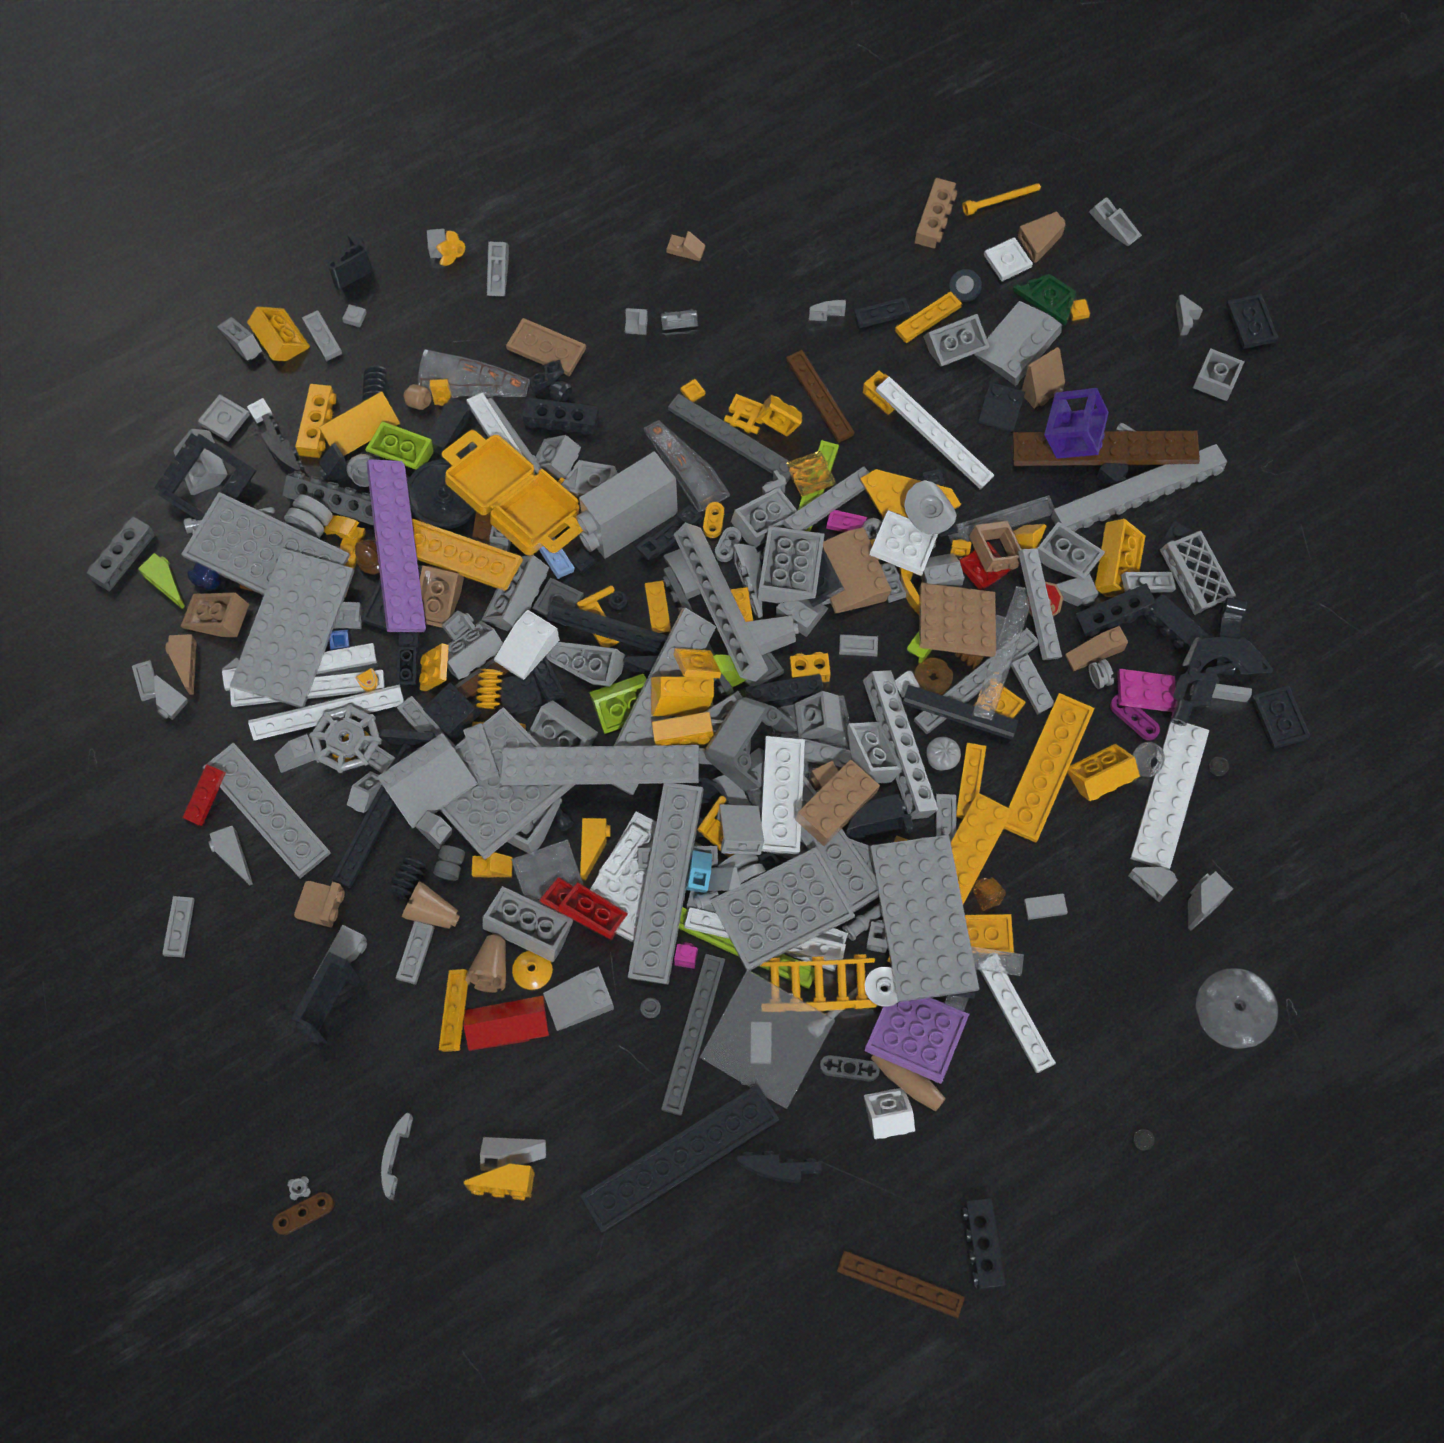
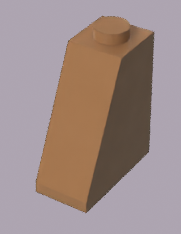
M1058 212L1020 226L1018 238L1034 263L1038 262L1063 235L1065 221L1059 216Z

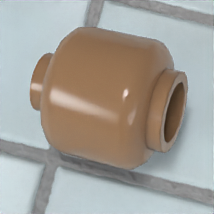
M412 384L404 392L405 403L409 407L423 410L431 403L432 396L426 387Z

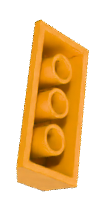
M1126 519L1107 522L1101 547L1105 553L1099 560L1095 587L1106 597L1113 598L1125 593L1121 577L1124 572L1140 571L1145 535Z

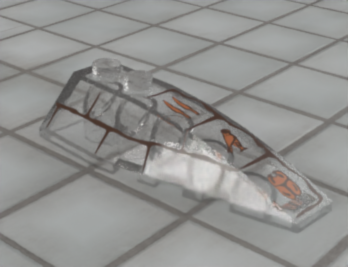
M425 349L419 365L418 385L428 388L430 394H432L430 380L448 379L453 398H458V396H468V398H471L482 392L485 397H493V395L522 397L526 396L530 384V379L499 367Z
M660 420L644 428L645 433L698 512L705 510L708 504L720 502L730 496V493L712 466Z

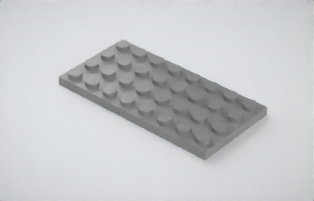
M220 492L215 497L181 554L184 558L262 595L266 592L282 548L343 566L346 565L350 558L348 552Z
M282 548L230 687L303 708L350 585L354 569Z
M949 835L872 845L870 850L898 1002L978 991L979 985Z

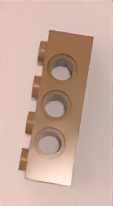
M939 178L935 179L916 233V244L935 249L937 242H941L943 235L941 229L946 227L948 220L946 215H950L952 210V204L950 203L955 201L957 191H955L956 183Z

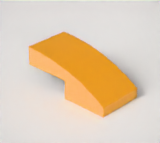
M334 515L328 526H324V532L327 535L336 534L340 538H350L359 522L348 517Z

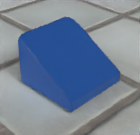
M349 629L332 630L329 639L331 651L350 647Z

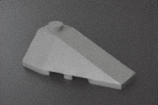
M734 544L735 566L744 588L748 587L750 604L756 620H762V601L758 600L761 563H763L762 555L760 552H757L755 546Z
M557 642L546 655L548 661L587 682L609 687L621 675L624 665L623 660L626 656L613 648Z

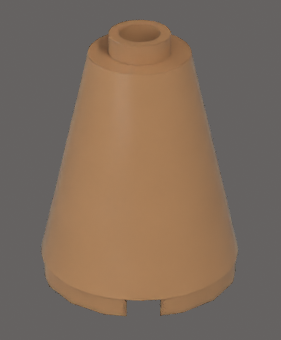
M418 882L402 914V917L408 920L449 929L451 925L455 927L460 916L457 915L458 910L421 882Z
M492 934L486 937L466 974L465 980L467 984L470 985V982L475 984L474 988L477 990L494 993L499 988H501V991L505 988L506 941L501 935Z

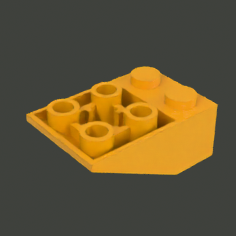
M507 1164L465 1180L464 1185L472 1194L484 1195V1192H489L494 1197L504 1198L506 1194L513 1196V1199L525 1200V1197L531 1198L535 1172L531 1166Z

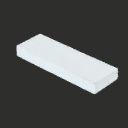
M632 824L599 873L617 883L638 853V848H641L648 839L649 834Z

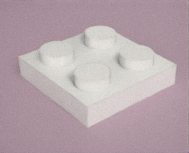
M1015 237L984 252L985 258L1001 281L1031 268L1033 264Z

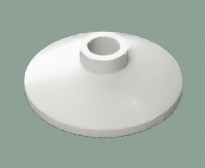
M890 967L874 969L865 980L866 995L876 1005L888 1007L898 1003L893 971ZM886 986L888 991L883 992L881 987Z

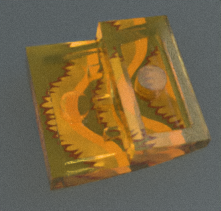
M821 451L787 463L791 477L801 496L835 485V479Z

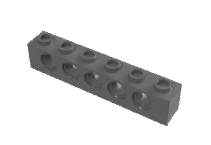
M294 471V473L286 476L282 496L295 500L298 495H306L322 503L331 512L374 525L369 493L360 494L355 489L349 487L344 489L339 487L337 483H326L321 478L314 476L310 478L300 471ZM304 484H305V485L307 486V488H308V491H307V492H306V491L304 490V488H303V485H304ZM321 489L324 491V497L320 494ZM337 495L341 497V503L337 500ZM354 500L358 502V508L355 507Z

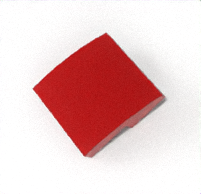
M986 542L994 559L1002 558L992 545ZM976 550L959 560L963 572L979 590L990 586L1011 570L1004 569L998 572H986Z

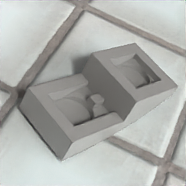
M846 300L827 301L810 307L809 320L827 321V315L845 316Z

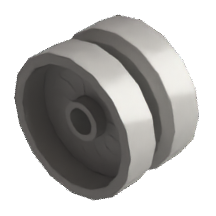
M302 494L298 495L293 502L294 508H289L284 516L288 525L318 539L324 532L323 526H328L333 518L330 510L322 503Z
M734 854L718 866L737 867L740 884L766 872L762 864H756L758 856L753 854Z

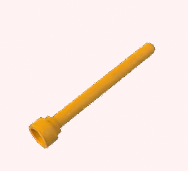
M1034 184L978 202L969 200L963 202V211L968 216L974 214L979 208L1038 191L1041 186L1040 184Z

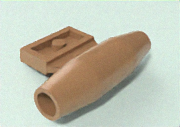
M873 1055L871 1057L874 1063L892 1082L923 1105L937 1111L946 1098L930 1081L931 1079Z

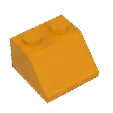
M770 395L765 400L757 419L788 437L801 424L802 413L794 406L782 402L780 398Z

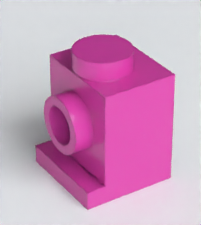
M691 943L677 944L674 958L675 965L695 969L698 948L694 947Z

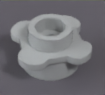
M307 1177L291 1179L288 1182L291 1192L290 1198L292 1200L310 1195L311 1191L308 1189L307 1183L309 1180Z

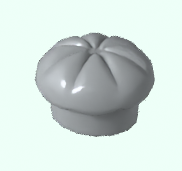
M359 454L352 457L347 465V473L355 484L362 487L369 486L366 465L368 459L376 460L373 456L367 454Z
M938 737L932 740L926 751L929 764L936 770H948L955 767L961 757L958 744L948 737Z

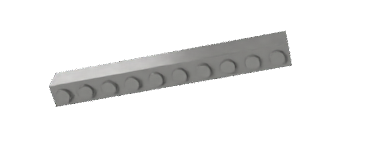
M1215 444L1199 451V464H1165L1053 510L1051 518L1055 525L1057 522H1060L1075 532L1081 527L1087 528L1096 521H1104L1111 515L1122 514L1131 507L1137 508L1148 500L1150 502L1154 501L1163 494L1169 495L1178 488H1186L1193 482H1201L1210 475H1218L1224 471L1227 460L1218 445Z
M684 523L674 534L675 539L740 678L756 682L768 671V668L702 529Z

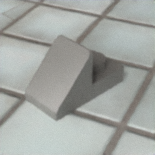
M1179 295L1176 303L1180 335L1188 334L1189 329L1193 326V319H1199L1203 311L1201 307L1184 295Z

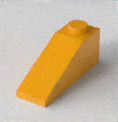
M582 819L580 871L582 881H586L607 843V837H610L611 826L607 825L606 819Z

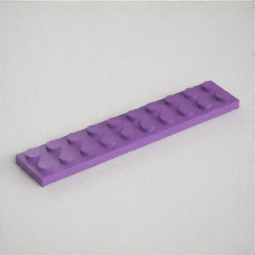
M368 459L366 465L387 632H424L426 626L405 464L402 463L403 461Z

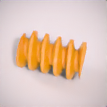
M480 669L484 672L479 673L478 676L483 680L478 681L477 684L483 687L478 688L477 692L482 695L477 696L476 699L481 701V703L475 704V707L495 709L494 706L500 705L495 699L501 697L496 691L502 689L496 685L502 682L497 676L503 675V672L492 669Z

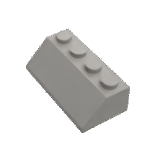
M534 555L522 556L523 561L507 590L496 589L481 621L505 631H511L519 618L527 610H531V604L539 593V588L547 576L546 573L549 567Z
M503 886L483 916V929L493 934L501 935L503 939L551 962L555 961L561 951L573 923V919Z

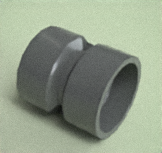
M441 846L438 854L440 861L436 862L433 873L443 879L458 880L461 871L459 865L464 860L465 852L453 846Z

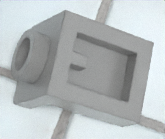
M777 470L773 471L774 482L770 481L762 487V496L778 487L785 493L786 479Z

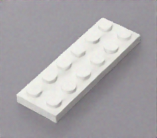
M770 736L765 738L761 824L764 836L762 851L789 854L800 853L801 825L795 819L797 813L802 809L804 739Z

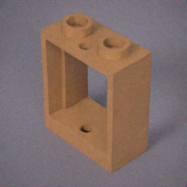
M1008 521L975 525L969 537L986 572L1016 569L1020 566L1021 562L1018 551L1021 548ZM1000 538L1008 557L994 559L985 540Z

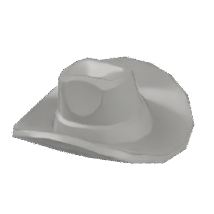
M924 480L916 483L907 492L904 502L905 511L912 524L921 532L940 534L948 530L955 523L957 516L955 509L935 483Z

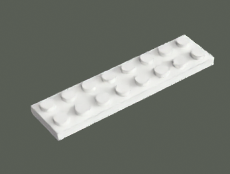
M1170 721L1130 859L1153 867H1163L1170 870L1209 730L1188 723L1186 726H1179Z

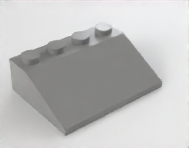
M1019 301L987 338L990 348L977 352L974 355L1016 386L1026 375L1028 365L1039 359L1061 334L1062 324L1050 315Z
M769 526L759 585V601L780 603L816 597L824 534Z
M443 733L377 776L412 829L427 811L435 814L478 785Z

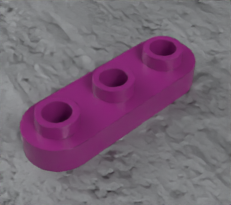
M1119 695L1112 699L1110 704L1112 712L1143 739L1154 740L1160 732L1158 723L1141 708L1130 706L1118 708ZM1131 717H1136L1137 721H1133ZM1149 729L1152 733L1148 734L1146 730Z

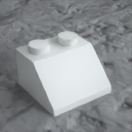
M901 1088L864 1095L874 1139L915 1131L913 1110L906 1092Z

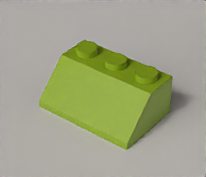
M383 421L366 448V451L391 461H403L402 463L405 466L413 469H418L420 466L428 463L434 452L432 439Z
M644 674L612 684L610 687L606 686L589 692L604 734L623 728L647 680Z

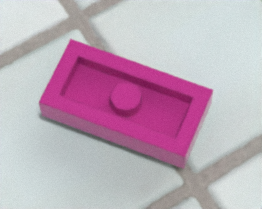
M834 510L829 515L827 529L846 532L862 528L867 517Z

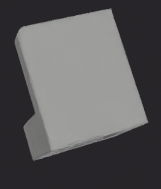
M626 309L625 333L646 334L647 310Z

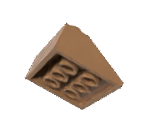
M864 527L846 531L823 542V547L845 589L829 598L835 614L887 600L892 590L878 558L869 555L872 545Z

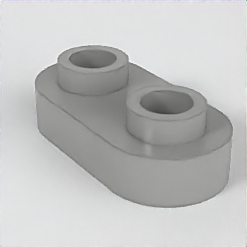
M729 527L724 530L715 548V556L719 561L728 562L734 556V544H740L741 532L739 529Z

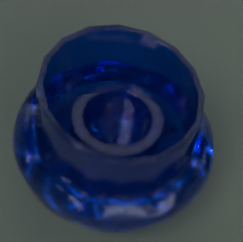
M198 562L195 563L193 570L188 571L189 580L199 587L202 586L212 590L218 588L221 584L220 580H218L220 576L218 572Z

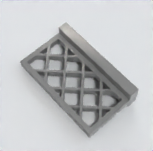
M1202 531L1177 541H1171L1160 549L1194 615L1224 602L1227 597L1233 598L1236 596ZM1196 537H1198L1201 543L1200 548L1192 545V541ZM1180 544L1187 547L1185 554L1179 552L1177 545ZM1190 549L1199 552L1197 559L1188 556ZM1202 554L1208 556L1209 564L1200 561ZM1187 560L1195 563L1194 570L1187 567ZM1199 565L1207 568L1206 575L1197 572ZM1211 570L1218 574V580L1209 577ZM1195 577L1204 580L1202 587L1196 584ZM1207 582L1216 585L1215 591L1206 589ZM1219 587L1225 588L1228 595L1218 594ZM1204 593L1213 596L1212 601L1208 604L1203 597Z

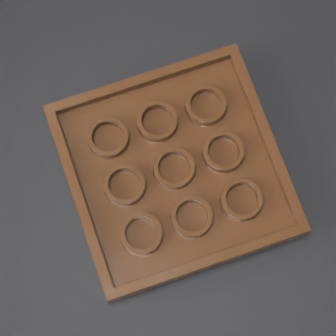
M921 583L919 648L995 657V592Z

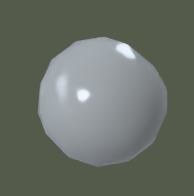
M870 518L862 526L869 540L876 539L883 523L879 519Z

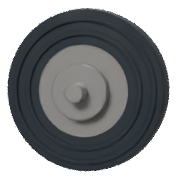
M968 269L956 272L952 276L949 285L950 291L962 302L974 300L979 295L982 286L977 273Z

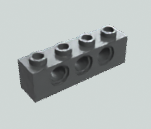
M132 516L124 524L123 529L118 535L113 537L110 545L101 552L96 562L90 565L87 571L89 578L110 592L155 536L151 527Z

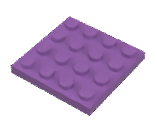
M932 998L898 1002L888 1007L883 1006L865 1051L941 1084L969 1014Z

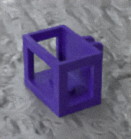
M1097 388L1055 393L1045 437L1057 459L1099 455L1102 439L1105 436L1104 430L1109 412ZM1088 397L1085 410L1072 411L1066 400Z

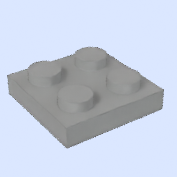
M219 394L198 420V423L219 437L229 441L250 414L246 409Z

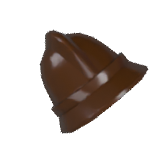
M372 540L357 542L355 545V555L359 568L369 574L380 573L376 542Z

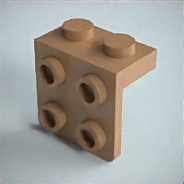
M312 881L305 882L294 916L299 920L332 928L338 916L339 905L344 899V889L339 883L332 882L331 886Z

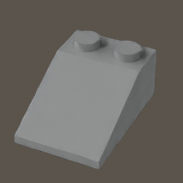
M778 487L736 509L731 523L735 528L739 529L741 536L748 545L755 546L756 548L767 541L769 526L785 528L783 525L784 520L796 513L797 510Z
M1057 522L1037 548L1041 563L1053 570L1081 580H1085L1105 553V551L1060 522Z
M849 723L847 728L852 761L877 783L892 782L901 772L902 767L881 723Z
M557 799L507 842L534 855L544 841L562 799Z
M599 967L583 972L543 993L557 1031L614 1009Z

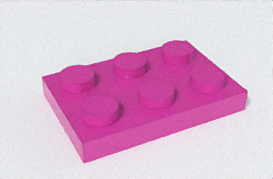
M1119 669L1117 672L1119 705L1173 712L1176 703L1173 697L1176 689L1175 676Z

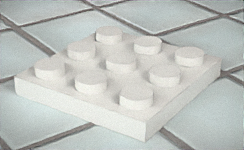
M888 510L869 555L922 576L938 534L923 533L912 524L910 519Z

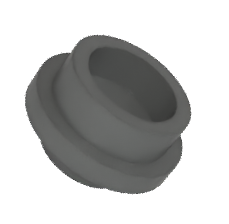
M647 998L641 1003L640 1009L643 1016L654 1018L660 1013L661 1006L658 1000Z

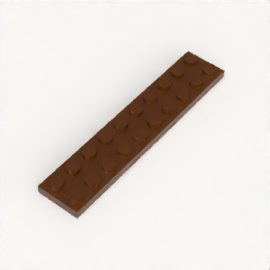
M1104 431L1105 436L1102 439L1099 455L1058 459L1045 437V432H1013L1014 466L1104 465L1105 463L1161 465L1199 464L1200 462L1197 431Z

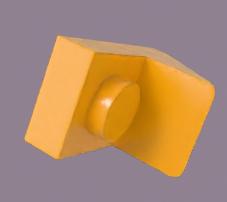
M495 852L485 860L482 856H473L472 877H512L513 858Z

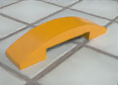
M899 567V579L906 592V599L920 616V596L910 581L913 572Z

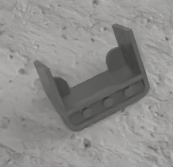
M746 697L738 699L734 703L705 749L706 759L743 791L761 786L757 780L747 773L751 766V758L744 751L760 723L763 722L768 726H772L780 734L797 728L776 707Z

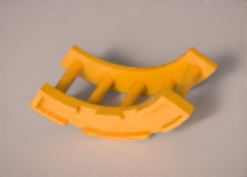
M866 954L854 955V959L824 960V956L812 957V961H780V958H771L768 962L760 965L771 966L772 999H770V1003H762V1011H825L877 1007L876 1004L868 999L865 992V963L875 962V958H866ZM856 963L858 995H856V999L849 1000V996L846 993L845 964ZM837 964L838 997H836V1001H826L823 991L822 965ZM814 965L816 998H814L813 1002H803V998L800 997L799 966ZM779 966H791L792 998L790 1002H782V998H780Z

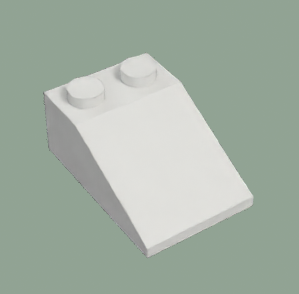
M527 610L513 626L495 656L494 661L524 680L559 641L557 628Z

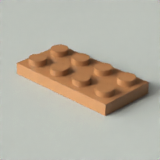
M524 318L506 345L508 350L543 365L561 360L564 374L568 376L571 375L586 350L585 344Z

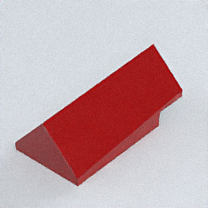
M559 877L540 899L542 904L610 940L614 938L628 913L577 882L575 886H572Z
M544 996L465 1010L464 1030L468 1050L527 1042L529 1039L549 1036Z

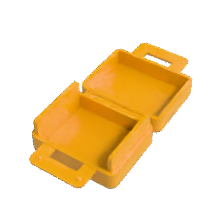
M470 430L442 451V457L452 465L445 474L446 485L480 515H487L491 512L490 523L525 555H533L543 546L549 552L557 553L583 531L576 519V516L579 515L578 499L544 469H540L539 474L534 476V466L499 435H492L485 440L479 433ZM471 442L478 446L462 459L456 455ZM567 526L570 527L567 531H565V532H564L562 535H560L557 539H555L554 541L552 540L557 534H559V533H560L562 530H564Z

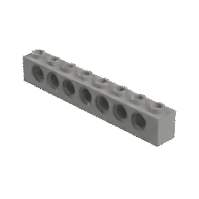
M891 670L873 671L863 682L876 721L881 723L902 767L901 772L896 776V781L902 799L905 802L907 814L911 813V819L928 818L938 810L895 679Z

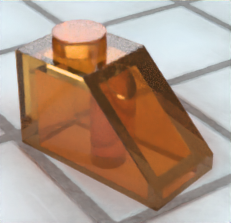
M982 878L976 882L973 888L982 911L1000 905L1006 894L1005 890L994 878Z

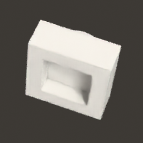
M263 398L247 406L256 423L262 421L261 416L269 414V417L273 415Z
M912 671L905 672L895 680L902 697L905 696L908 685L920 688Z

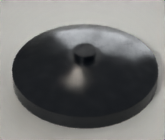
M443 459L428 462L420 466L412 474L407 484L410 510L417 520L441 529H452L468 522L475 515L476 510L446 485L445 474L452 465Z

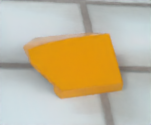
M1045 524L1023 525L1013 531L1021 550L1039 547L1046 528Z

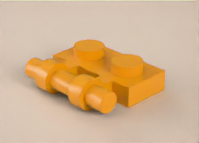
M736 394L729 407V412L734 415L733 417L726 415L724 422L729 423L734 428L736 426L742 428L747 433L758 434L760 427L754 426V423H763L757 419L763 404ZM740 416L749 419L748 422L739 420Z

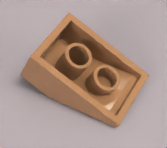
M1058 347L1028 365L1022 391L1025 392L1024 397L1033 408L1045 405L1049 399L1055 396V393L1063 392L1065 377L1061 353Z
M422 566L420 587L425 624L443 628L441 625L454 614L464 576L460 575V573L433 566Z
M236 593L193 594L181 627L220 637H237L249 604Z

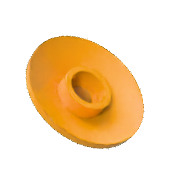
M531 951L520 954L512 968L516 983L527 990H536L545 986L549 982L553 971L551 961ZM534 965L535 970L529 971L528 967Z

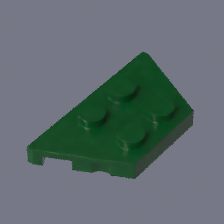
M1050 274L1041 276L1038 279L1029 280L1026 285L1019 287L1017 284L1013 287V292L1063 325L1067 324L1076 297L1075 290Z

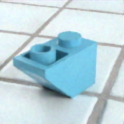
M693 850L686 890L700 893L708 891L712 854Z

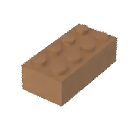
M850 760L797 813L795 821L825 846L853 818L856 812L869 802L877 793L880 785L856 763Z

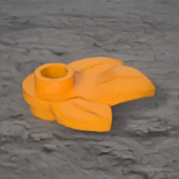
M447 231L446 240L436 246L437 250L443 255L439 264L443 266L450 265L456 258L462 256L465 251L464 242L459 240L457 233L454 231Z

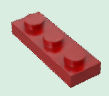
M206 764L183 815L184 819L200 826L203 825L226 772Z

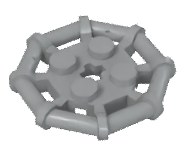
M352 704L333 711L323 712V716L315 729L309 734L316 756L315 760L337 770L338 773H343L345 770L362 765H368L369 759L382 741L375 723L376 717L373 714L369 715L353 707ZM345 715V718H342L343 720L341 721L333 720V718ZM352 715L362 719V721L359 723L351 719ZM329 723L330 725L326 732L321 733L326 724ZM364 727H369L371 736H365ZM349 734V740L342 742L340 737ZM320 740L326 741L327 748L322 750ZM365 742L370 743L365 753L362 754L360 750ZM330 753L338 756V762L327 756ZM354 755L358 757V759L345 762V758H352Z

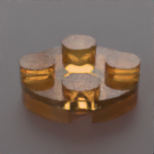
M929 658L917 666L914 677L921 689L944 695L951 686L953 673L945 661L938 658ZM932 673H935L936 677H938L939 679H935V681H932L931 678H929L928 676H931Z

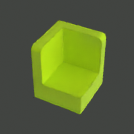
M919 632L907 647L909 652L919 657L918 663L922 665L932 649L919 648Z

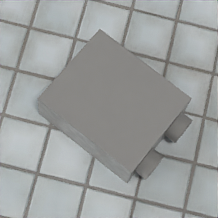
M654 451L579 497L581 513L576 516V519L583 530L579 537L586 549L592 552L597 548L604 559L678 513L676 478Z

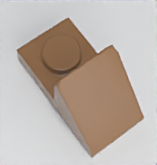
M688 231L686 238L675 235L671 236L667 253L700 261L705 245Z

